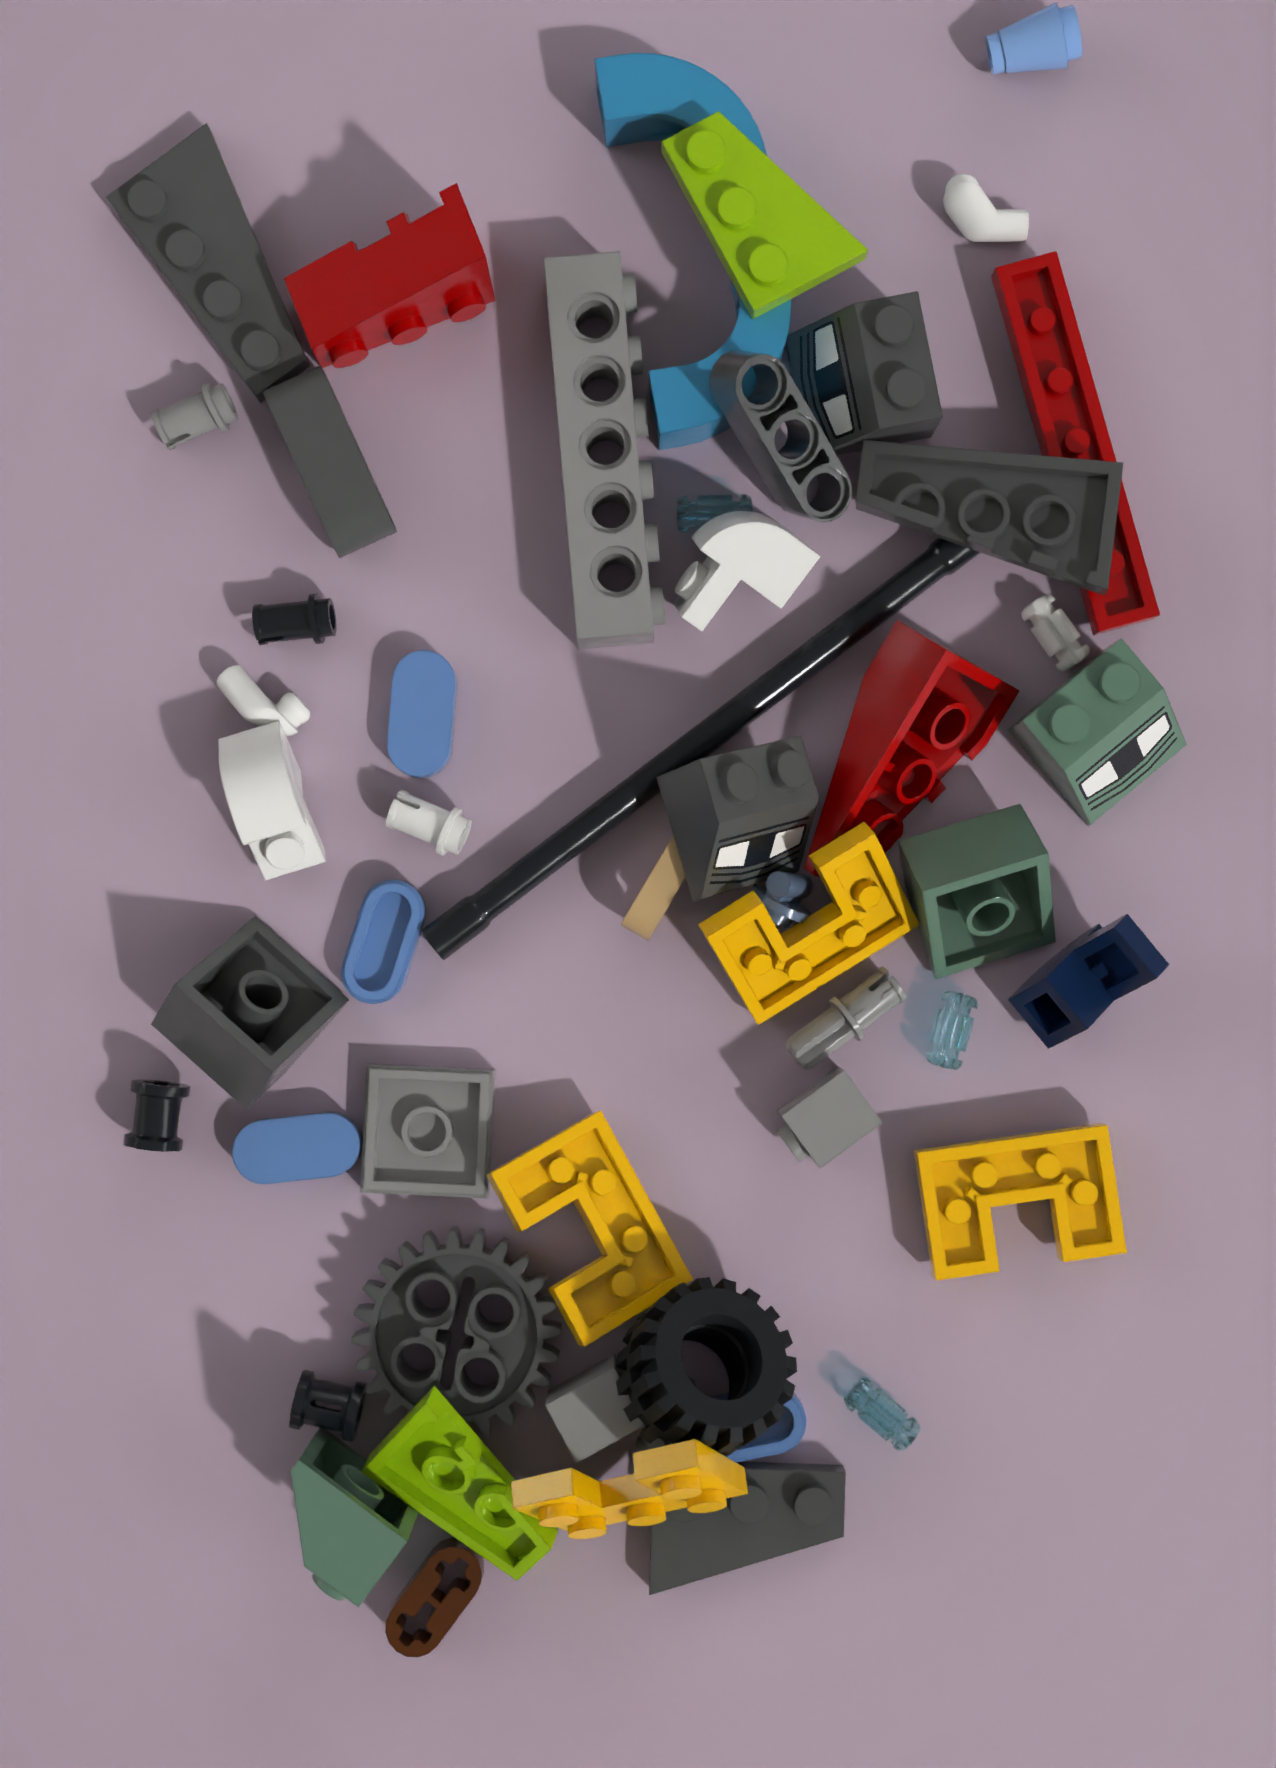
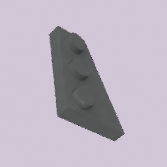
M736 1462L745 1467L748 1494L727 1498V1507L714 1512L692 1513L687 1508L666 1512V1520L664 1522L651 1525L649 1595L844 1537L846 1481L844 1466Z

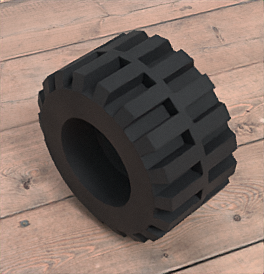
M710 1277L696 1278L689 1286L683 1282L673 1287L668 1293L657 1300L627 1331L622 1340L627 1346L617 1355L616 1367L626 1371L616 1381L618 1396L629 1395L631 1403L623 1410L630 1422L639 1417L645 1425L640 1435L649 1444L658 1438L665 1442L664 1446L696 1439L727 1457L768 1431L767 1428L777 1423L785 1413L782 1405L792 1399L795 1385L786 1380L797 1372L796 1357L787 1356L785 1351L793 1342L788 1330L779 1332L774 1324L780 1318L779 1314L772 1306L764 1311L757 1304L760 1295L752 1289L748 1288L742 1294L736 1292V1282L724 1278L714 1287ZM683 1340L704 1344L721 1359L729 1378V1395L727 1400H718L707 1396L690 1381L681 1359Z

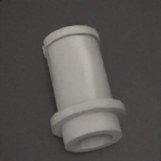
M209 383L202 384V392L161 410L156 409L151 412L155 428L168 450H172L179 444L217 428L222 432L230 430L229 423L238 420V414L223 384L211 387Z

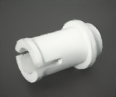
M400 790L397 794L398 800L394 799L389 809L386 827L393 830L397 829L435 845L436 853L442 856L447 852L458 855L468 838L472 820L463 817L462 809L455 807L450 812L412 796L407 791Z

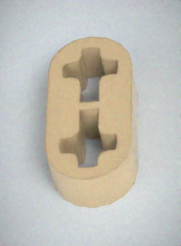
M674 835L621 923L623 927L647 941L686 878Z

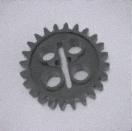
M453 1226L449 1231L447 1243L444 1245H440L432 1230L426 1231L423 1235V1251L421 1253L408 1241L402 1243L398 1248L403 1263L402 1266L388 1258L382 1260L378 1268L387 1283L369 1279L364 1285V1292L376 1302L375 1304H359L355 1309L354 1316L370 1325L356 1331L351 1337V1343L370 1348L369 1352L359 1358L355 1366L357 1370H376L377 1375L371 1381L366 1391L368 1394H374L387 1389L391 1396L383 1410L386 1415L396 1411L401 1406L408 1409L409 1413L435 1385L467 1424L476 1423L480 1433L485 1438L490 1436L492 1416L495 1414L509 1427L514 1424L516 1418L513 1406L514 1401L529 1409L535 1406L536 1397L529 1387V1383L540 1387L549 1386L551 1375L545 1368L539 1365V1362H558L560 1350L544 1342V1340L561 1335L562 1323L544 1319V1315L557 1308V1305L552 1296L538 1297L537 1292L547 1281L548 1276L545 1272L530 1277L524 1274L531 1257L528 1252L511 1261L505 1257L509 1247L508 1238L504 1237L491 1250L485 1247V1229L479 1228L471 1244H466L462 1241L458 1226ZM466 1277H471L475 1281V1286L464 1325V1333L469 1336H466L458 1352L452 1386L450 1388H443L440 1380L451 1342V1332L447 1331V1329L450 1328L458 1311L463 1280ZM427 1279L443 1283L450 1294V1303L442 1308H430L424 1305L417 1293L418 1284ZM489 1294L502 1295L511 1303L513 1316L501 1323L489 1321L482 1315L479 1301ZM412 1343H420L427 1346L434 1354L435 1366L426 1371H417L411 1368L404 1359L403 1348ZM474 1358L490 1360L496 1366L499 1378L488 1385H479L467 1376L465 1364Z

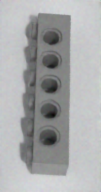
M620 251L544 258L578 648L588 649L653 643V625L665 624V610L662 586L650 587L648 563L660 562L657 523L644 524L642 500L654 499L651 460L639 461L637 438L649 437L646 398L633 399L631 375L643 374L640 335L628 336L626 313L637 312L635 274H622ZM591 317L602 318L611 325L609 332L599 338L584 336L579 332L578 327L584 320ZM606 379L616 386L617 391L608 400L594 401L583 393V389L592 380ZM609 440L617 443L622 448L623 454L616 462L602 465L594 462L589 457L588 452L590 448L599 441ZM616 502L626 508L629 516L621 526L605 528L599 525L593 518L596 509L604 503ZM612 564H622L633 572L635 579L626 590L620 592L609 591L598 580L602 570Z

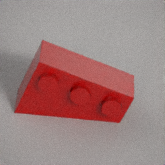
M457 183L439 192L444 205L411 222L408 214L402 212L386 221L391 234L360 250H358L355 242L350 241L284 278L310 347L322 368L332 364L335 368L352 366L364 360L369 354L368 350L388 342H392L394 345L411 343L424 336L427 332V327L447 319H451L452 322L470 320L481 314L486 309V304L495 301L486 255Z

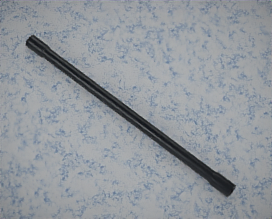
M940 538L934 540L923 554L475 894L464 897L423 928L421 932L443 960L447 959L484 931L495 917L659 794L660 788L656 777L709 756L944 576L955 573L980 554V552Z

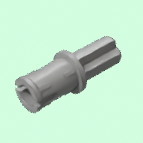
M882 966L841 999L836 997L829 999L830 1008L788 1038L786 1046L794 1060L801 1067L811 1069L854 1037L857 1041L864 1038V1029L907 999L894 976L888 979L890 973Z

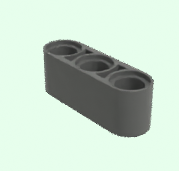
M730 351L722 355L715 362L710 373V390L778 505L784 511L818 522H831L841 517L848 509L852 498V484L849 475L787 368L778 358L769 354ZM752 367L756 375V385L754 391L746 398L742 390V380L748 369ZM785 422L788 430L785 445L777 451L775 435L777 429ZM816 476L818 490L816 496L808 503L806 498L809 482Z
M322 366L315 367L264 390L263 394L338 557L342 558L397 533L389 511Z

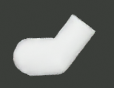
M958 174L948 181L943 197L944 208L967 240L973 242H1025L1027 240L1029 230L1028 209H995L979 186L976 178L969 174Z
M239 665L227 668L217 679L216 685L245 720L255 725L262 726L280 720L285 735L292 736L299 732L297 727L307 722L310 718L311 711L294 693H286L278 703H273L243 667Z

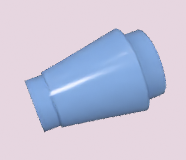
M1055 2L998 30L997 33L985 36L987 57L992 75L1003 72L1006 74L1067 69L1068 61L1082 57L1081 32L1074 5L1059 8Z

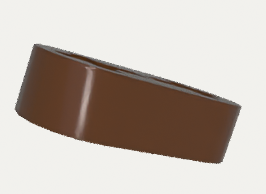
M455 1537L442 1540L432 1549L397 1596L388 1614L385 1633L389 1644L396 1652L406 1657H421L429 1654L438 1646L476 1595L484 1574L483 1557ZM458 1558L465 1560L467 1566L464 1575L468 1581L457 1577L451 1582L445 1592L437 1588L445 1569L441 1561L443 1560L452 1565ZM426 1601L434 1607L431 1609L426 1623L429 1633L419 1628L411 1635L403 1629L407 1619L403 1612L413 1617L419 1612Z

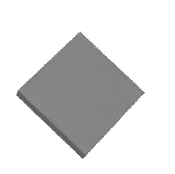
M367 1064L360 1193L488 1198L490 1181L486 1174L491 1170L495 1069Z

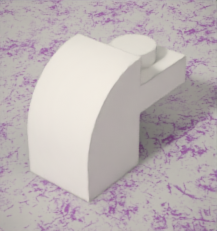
M751 511L725 513L709 520L691 537L698 548L707 554L708 557L703 564L698 561L692 563L681 576L675 588V593L679 596L675 600L674 605L682 618L700 631H703L739 581L742 580L782 609L821 556L779 522L764 514Z
M280 720L218 739L219 768L227 803L243 845L249 844L265 881L326 862L325 848L303 799L301 770Z

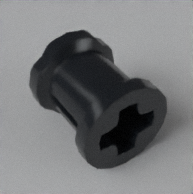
M132 1080L130 1090L136 1093L135 1113L132 1131L124 1135L123 1145L149 1151H181L183 1140L177 1136L182 1098L189 1096L190 1086L160 1080Z
M303 1370L292 1403L289 1427L300 1430L305 1424L342 1432L343 1440L353 1442L364 1407L367 1383L357 1381L353 1387L315 1379L314 1371ZM315 1401L340 1405L342 1410L318 1406Z

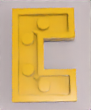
M862 822L809 855L833 902L807 917L803 923L799 922L780 934L763 902L753 890L698 924L746 1008L758 1025L920 925L875 833L865 822Z
M601 1110L588 1115L486 1174L516 1231H524L573 1202L600 1250L601 1257L548 1288L579 1346L586 1347L652 1306L673 1287L683 1282L687 1284L693 1280Z
M1096 1123L914 1150L932 1277L936 1281L1000 1272L990 1207L1049 1199L1057 1256L1063 1262L1127 1253L1108 1125Z
M696 1439L632 1453L633 1474L598 1481L573 1468L511 1481L513 1509L538 1519L540 1526L558 1527L567 1531L568 1537L572 1539L600 1537L607 1533L606 1525L627 1521V1524L631 1526L659 1524L666 1520V1512L687 1508L692 1513L718 1511L727 1507V1498L748 1494L745 1467Z

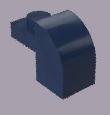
M1126 914L1105 927L1098 924L1076 938L1033 973L1008 1001L1049 1049L1087 1030L1114 1000L1157 979L1169 966V963L1132 918Z

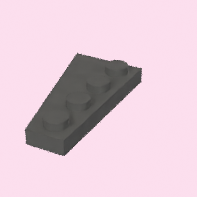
M864 440L855 503L857 510L1106 596L1109 585L1123 463Z

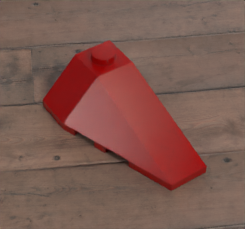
M896 620L863 676L804 869L810 874L820 877L809 855L862 822H865L875 833L884 853H886L902 836L903 820L923 798L933 803L946 789L940 780L963 756L972 761L988 744L1020 690L931 638Z

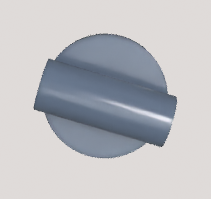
M773 872L767 878L766 886L754 884L751 891L754 890L763 902L773 922L779 926L789 928L793 920L803 923L811 914L808 909L800 904L802 898L809 896L813 888L812 880L806 874Z

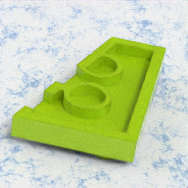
M719 111L662 141V155L752 319L761 316L866 259L868 249Z
M435 1385L370 1453L361 1471L516 1581L552 1549L558 1533L556 1527L540 1526L538 1519L513 1509L511 1481H515V1479Z

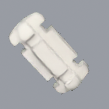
M1046 594L1024 608L1021 613L1024 622L1028 619L1031 620L1034 627L1030 630L1048 656L1051 657L1055 654L1059 660V663L1055 665L1057 669L1061 671L1069 670L1085 659L1090 653V649L1087 644L1084 646L1079 644L1077 638L1081 635L1063 609L1059 608L1056 610L1051 603L1056 599L1052 595Z

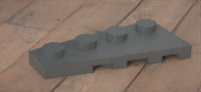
M207 123L106 196L110 204L260 403L265 400L264 390L298 376L310 367L281 295L267 266L263 252L243 209L234 183L222 159L218 145Z

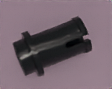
M318 593L309 594L308 601L271 605L256 604L253 606V629L259 645L313 638L316 644L324 643L325 637L336 635V614L332 599H320Z

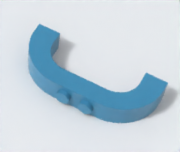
M630 53L594 59L596 93L606 148L643 141H663L719 111L767 155L762 136L749 110L725 83L705 69L679 58L654 53ZM730 279L737 322L727 341L716 352L703 360L686 365L649 371L648 390L659 450L699 443L731 428L710 390V373L713 365L722 355L730 351L769 354L781 361L789 332L791 299L752 319ZM752 367L748 369L742 380V390L746 398L754 391L756 385V375Z

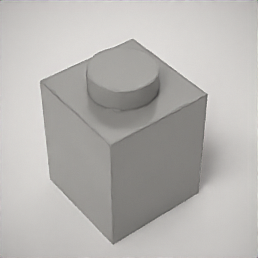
M839 1066L777 1110L786 1122L783 1127L777 1130V1133L798 1162H801L810 1155L820 1169L883 1123L846 1071Z
M615 1354L548 1390L545 1406L576 1463L645 1426L639 1417L630 1422L623 1410L631 1401L629 1395L618 1396L616 1381L626 1371L616 1367L617 1357Z

